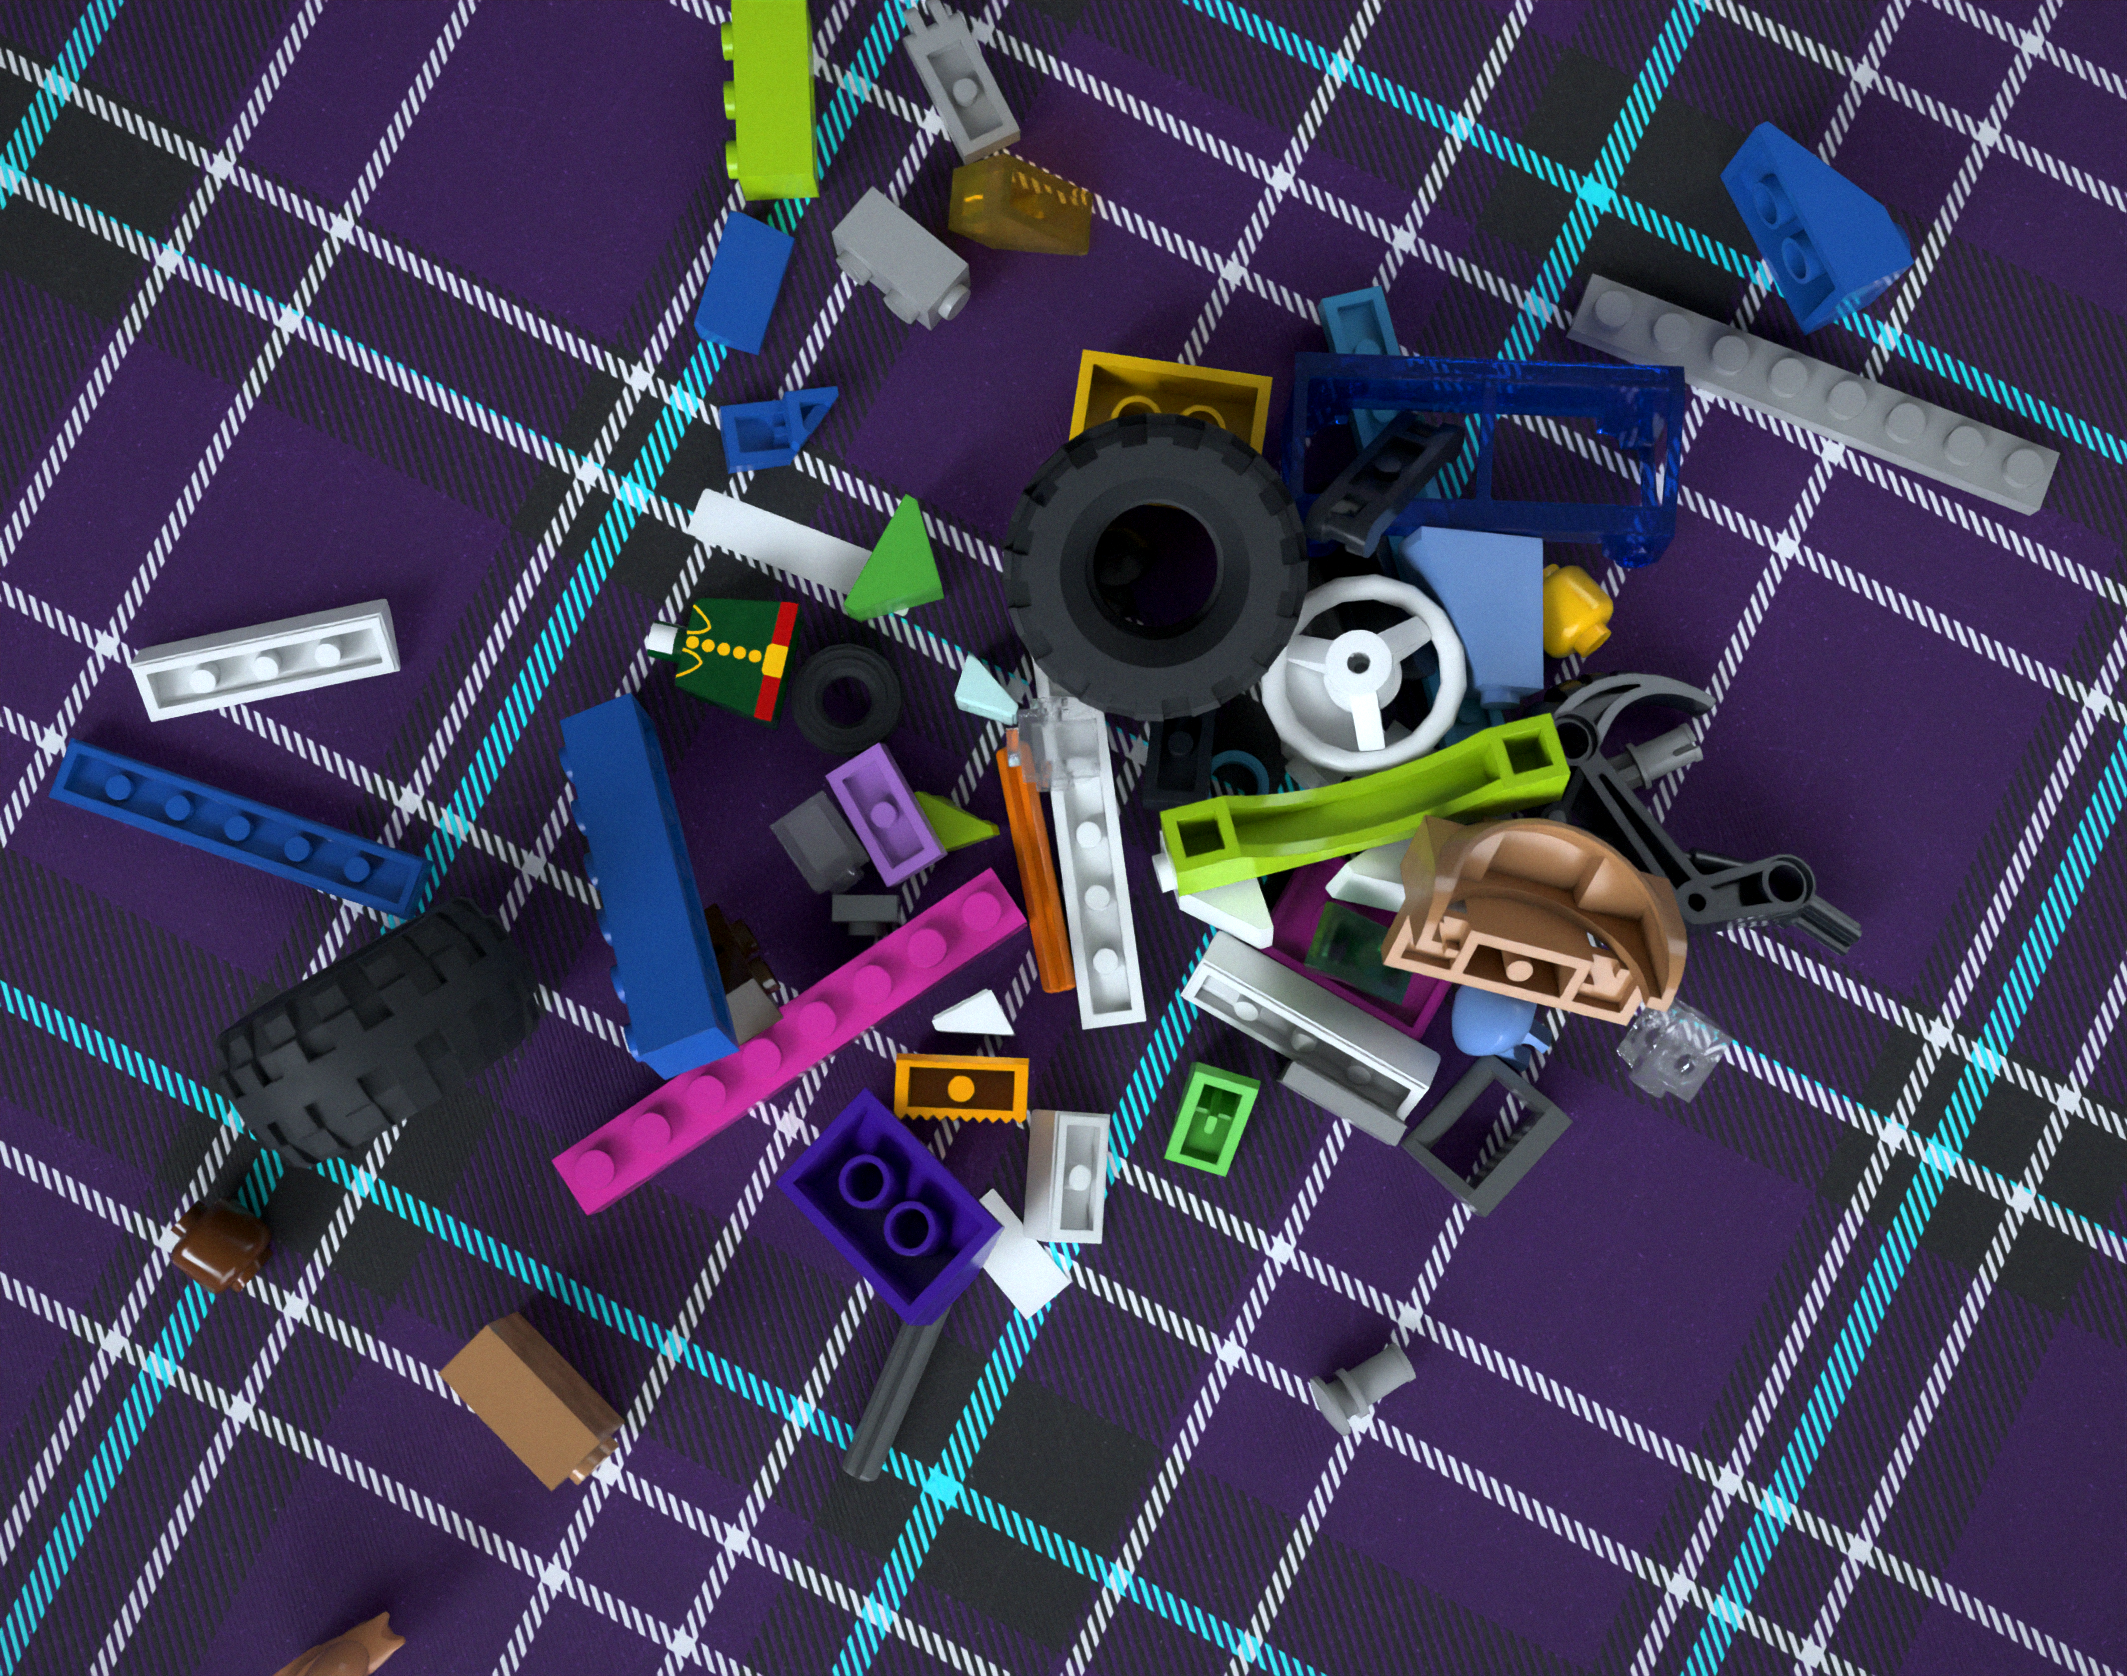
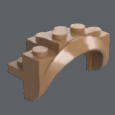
M1424 815L1400 864L1405 900L1380 947L1383 965L1625 1026L1629 1023L1642 999L1645 1007L1667 1012L1681 982L1687 955L1686 929L1669 879L1638 871L1627 858L1603 840L1582 829L1562 822L1537 818L1499 820L1483 815L1480 822L1467 826ZM1586 931L1610 950L1590 946Z

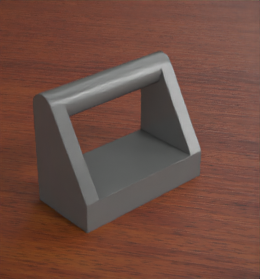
M1481 1056L1400 1145L1473 1214L1486 1218L1573 1121L1553 1102L1496 1056ZM1496 1078L1532 1113L1466 1183L1429 1150Z

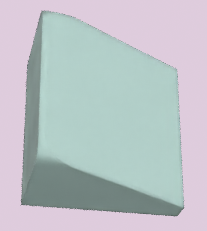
M969 652L954 695L958 708L1010 726L1017 724L1019 706L980 661Z

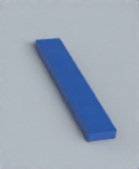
M72 737L48 796L404 920L414 918L434 864L433 861Z

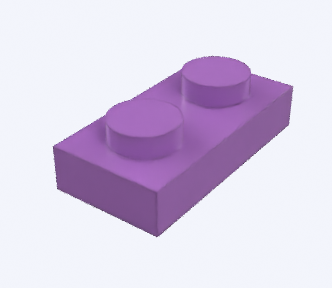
M875 744L825 775L887 887H896L948 855L886 744Z

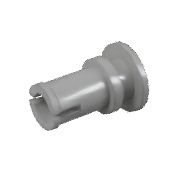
M1393 1342L1385 1350L1348 1372L1343 1368L1333 1372L1334 1380L1327 1385L1319 1376L1312 1377L1310 1385L1323 1416L1342 1436H1347L1351 1433L1347 1419L1354 1415L1362 1419L1369 1414L1368 1406L1391 1393L1402 1384L1414 1380L1416 1375L1404 1352Z

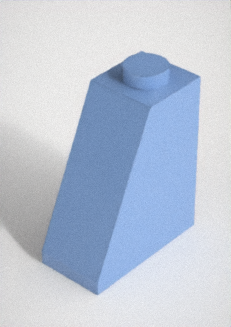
M1421 526L1398 544V558L1409 584L1416 586L1446 611L1464 645L1467 688L1463 698L1480 699V707L1484 709L1509 710L1518 708L1521 700L1542 690L1543 538Z

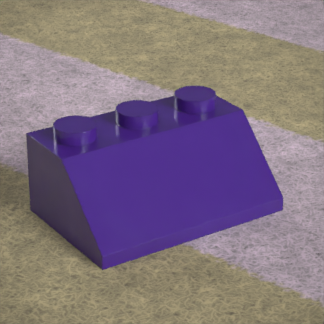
M865 1087L775 1183L909 1326L932 1325L976 1279L1005 1228L868 1087Z

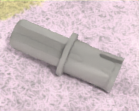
M1684 723L1679 725V728L1635 747L1631 742L1624 745L1625 752L1607 759V762L1631 790L1638 786L1647 790L1652 788V780L1694 761L1703 760L1700 746H1693L1692 743L1697 741L1689 725Z

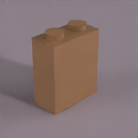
M518 1311L487 1324L438 1373L551 1491L567 1478H570L578 1486L620 1446L611 1436L625 1421Z

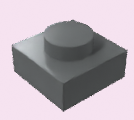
M832 895V921L837 925H848V936L884 937L886 936V925H901V899L898 895Z

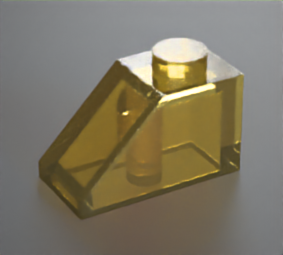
M1003 153L953 169L948 229L993 249L1081 256L1088 254L1093 194L1007 153Z

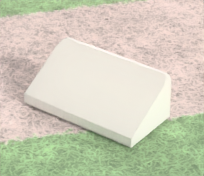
M987 989L933 1016L934 1020H932L935 1029L942 1033L1016 1036L992 990L988 991Z
M1034 1109L1032 1111L1023 1235L1025 1238L1044 1242L1102 1243L1110 1114Z

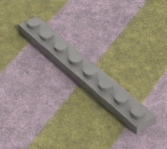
M1594 273L1586 283L1566 335L1567 338L2028 516L2040 510L2060 455L2059 452Z

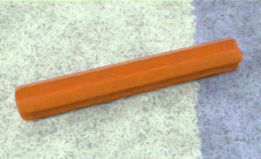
M1026 744L1007 746L997 750L996 759L1042 989L1046 993L1051 994L1072 990L1076 987L1073 958L1031 750Z

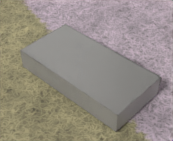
M1299 1060L1287 1061L1276 1079L1282 1085L1387 1145L1397 1146L1407 1128L1404 1125L1405 1121Z

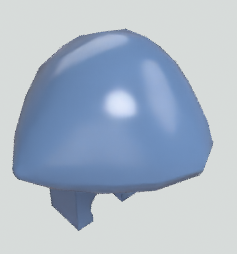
M1462 985L1456 993L1452 1009V1036L1458 1050L1467 1055H1496L1522 1073L1529 1066L1531 1050L1521 1044H1530L1543 1054L1550 1048L1552 1031L1534 1019L1537 1003Z

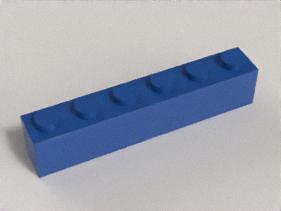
M631 692L560 720L566 746L559 748V758L568 779L575 784L578 796L577 799L571 801V810L578 828L588 838L591 852L584 854V865L593 886L601 893L604 907L597 910V921L605 940L614 948L617 964L610 967V976L618 997L628 1007L631 1022L624 1025V1036L632 1056L638 1063L645 1061L664 1080L739 1052L738 1040L654 721Z

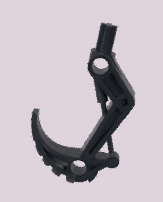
M1614 670L1609 674L1603 671L1586 673L1581 675L1577 681L1572 679L1563 681L1547 690L1544 695V701L1535 702L1527 707L1519 720L1551 713L1559 740L1566 746L1569 752V758H1565L1571 773L1561 800L1535 806L1536 815L1532 818L1562 822L1591 833L1615 848L1638 871L1669 879L1685 925L1687 937L1754 926H1777L1780 929H1786L1793 925L1840 957L1845 956L1851 945L1858 942L1863 933L1860 930L1862 925L1815 894V876L1810 866L1801 858L1792 854H1780L1754 862L1697 847H1691L1688 852L1680 850L1599 752L1606 732L1618 713L1640 706H1664L1680 710L1698 719L1714 707L1717 701L1716 698L1694 686L1667 676L1639 674V672L1631 670ZM1570 809L1577 817L1582 826L1572 824V814L1570 812ZM1768 880L1776 885L1780 900L1772 894Z

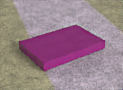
M1339 856L1296 867L1269 913L1273 924L1272 946L1258 949L1252 945L1250 947L1419 1042L1452 982L1383 965L1380 947L1398 912L1332 898L1325 889L1326 885L1350 860Z

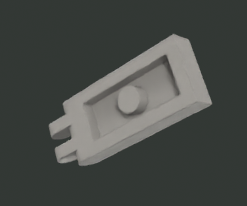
M926 0L925 5L933 24L926 27L915 6L903 11L905 21L911 32L910 35L903 38V42L965 166L1021 140L1020 129L961 14L957 12L948 16L940 0Z

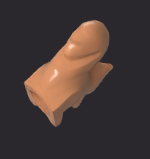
M385 1611L372 1619L357 1624L343 1635L307 1650L273 1676H368L382 1666L406 1642L404 1636L394 1634L392 1628L388 1625L390 1615Z

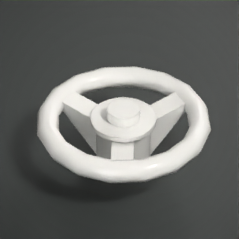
M1378 574L1334 578L1305 594L1299 622L1287 647L1283 649L1269 668V671L1261 678L1262 703L1280 739L1309 764L1348 777L1372 775L1390 770L1426 756L1454 725L1467 688L1464 645L1446 611L1416 586ZM1374 599L1400 607L1413 617L1378 634L1366 630H1353L1342 634L1335 641L1299 635L1316 615L1341 602ZM1432 640L1439 653L1441 681L1432 710L1411 735L1386 747L1381 709L1393 701L1400 689L1402 682L1400 661ZM1287 661L1324 673V684L1330 698L1343 710L1353 713L1359 751H1350L1325 743L1300 722L1287 696Z

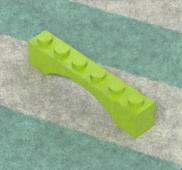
M1551 713L1484 729L1457 744L1424 758L1355 780L1280 794L1253 796L1224 795L1161 811L1162 834L1178 895L1181 897L1413 838L1424 815L1465 825L1480 821L1483 815L1496 817L1559 801L1562 798L1571 773Z

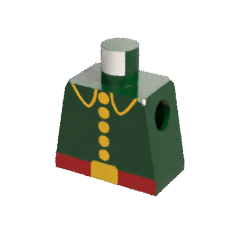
M698 598L694 602L688 627L660 620L654 621L649 634L647 655L651 658L679 663L675 685L683 694L767 729L778 731L805 615L799 604L791 602Z

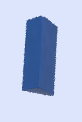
M730 210L694 322V327L700 339L760 355L793 251L794 237L746 214Z

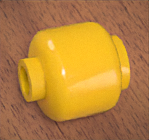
M1552 564L1543 569V649L1553 658L1568 657L1576 652L1582 658L1591 655L1611 635V631L1605 625L1613 614V601L1583 568L1579 566H1565L1560 569L1556 564Z

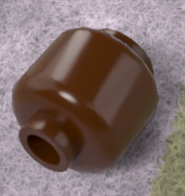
M232 1197L219 1198L209 1208L200 1200H197L171 1229L180 1238L172 1249V1262L212 1294L223 1293L229 1288L239 1293L274 1254L267 1247L272 1236L271 1229Z

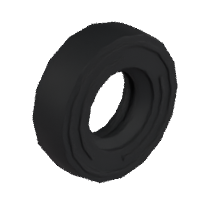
M852 643L828 646L810 656L795 675L790 694L792 716L804 738L822 752L843 758L858 756L877 743L885 744L899 727L904 709L902 683L890 662L873 649ZM853 677L860 679L871 691L872 703L870 710L863 719L856 723L841 724L835 722L827 716L824 710L823 698L825 690L832 682L839 678Z

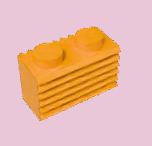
M897 1053L894 1114L900 1120L905 1119L909 1115L913 1120L923 1116L927 1121L935 1116L939 1121H942L948 1116L953 1122L960 1117L968 1122L975 1117L980 1123L987 1117L992 1123L999 1118L1008 1123L1014 1118L1020 1124L1027 1118L1029 1058Z

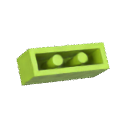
M731 0L732 21L721 23L725 61L733 60L734 81H724L723 85L727 120L736 119V140L726 141V162L729 179H739L746 201L819 197L813 37L807 0Z

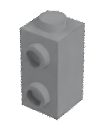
M873 186L832 231L838 255L836 262L839 267L858 284L865 285L869 280L886 294L883 298L885 304L908 324H912L917 319L932 331L943 317L947 321L952 320L962 310L971 295V291L968 289L971 286L969 264Z

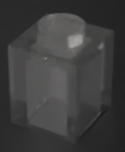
M823 790L769 826L817 894L820 895L827 889H830L833 895H838L865 876L866 873L861 866L871 858Z

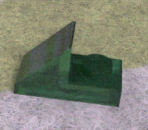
M1326 901L1304 962L1306 972L1341 981L1376 998L1397 1005H1402L1413 974L1411 971L1383 965L1380 947L1389 928L1343 906Z

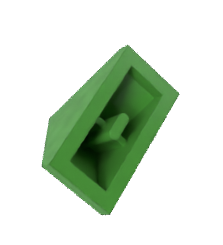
M907 494L902 499L843 603L848 616L858 622L944 598L941 581L917 500Z
M1199 1062L1191 1063L1164 1159L1226 1177L1259 1091L1260 1081Z

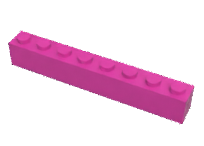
M990 867L780 1007L779 1009L784 1018L741 1045L739 1052L678 1075L551 1161L586 1215L602 1212L1028 926L1027 920Z

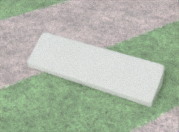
M379 599L141 649L130 663L151 722L392 673L401 669L392 616L387 599Z
M1218 931L1180 995L1291 1060H1299L1403 1121L1430 1088L1441 1061L1440 1055L1437 1052L1223 931Z

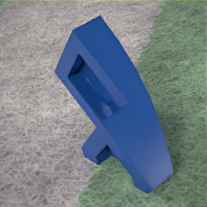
M837 386L786 391L782 400L720 406L718 420L728 474L790 465L836 402L839 395Z

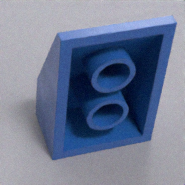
M1769 121L1755 127L1720 175L1804 336L1869 306L1915 263L1910 255L1911 247L1906 232L1898 223L1892 221L1884 205Z

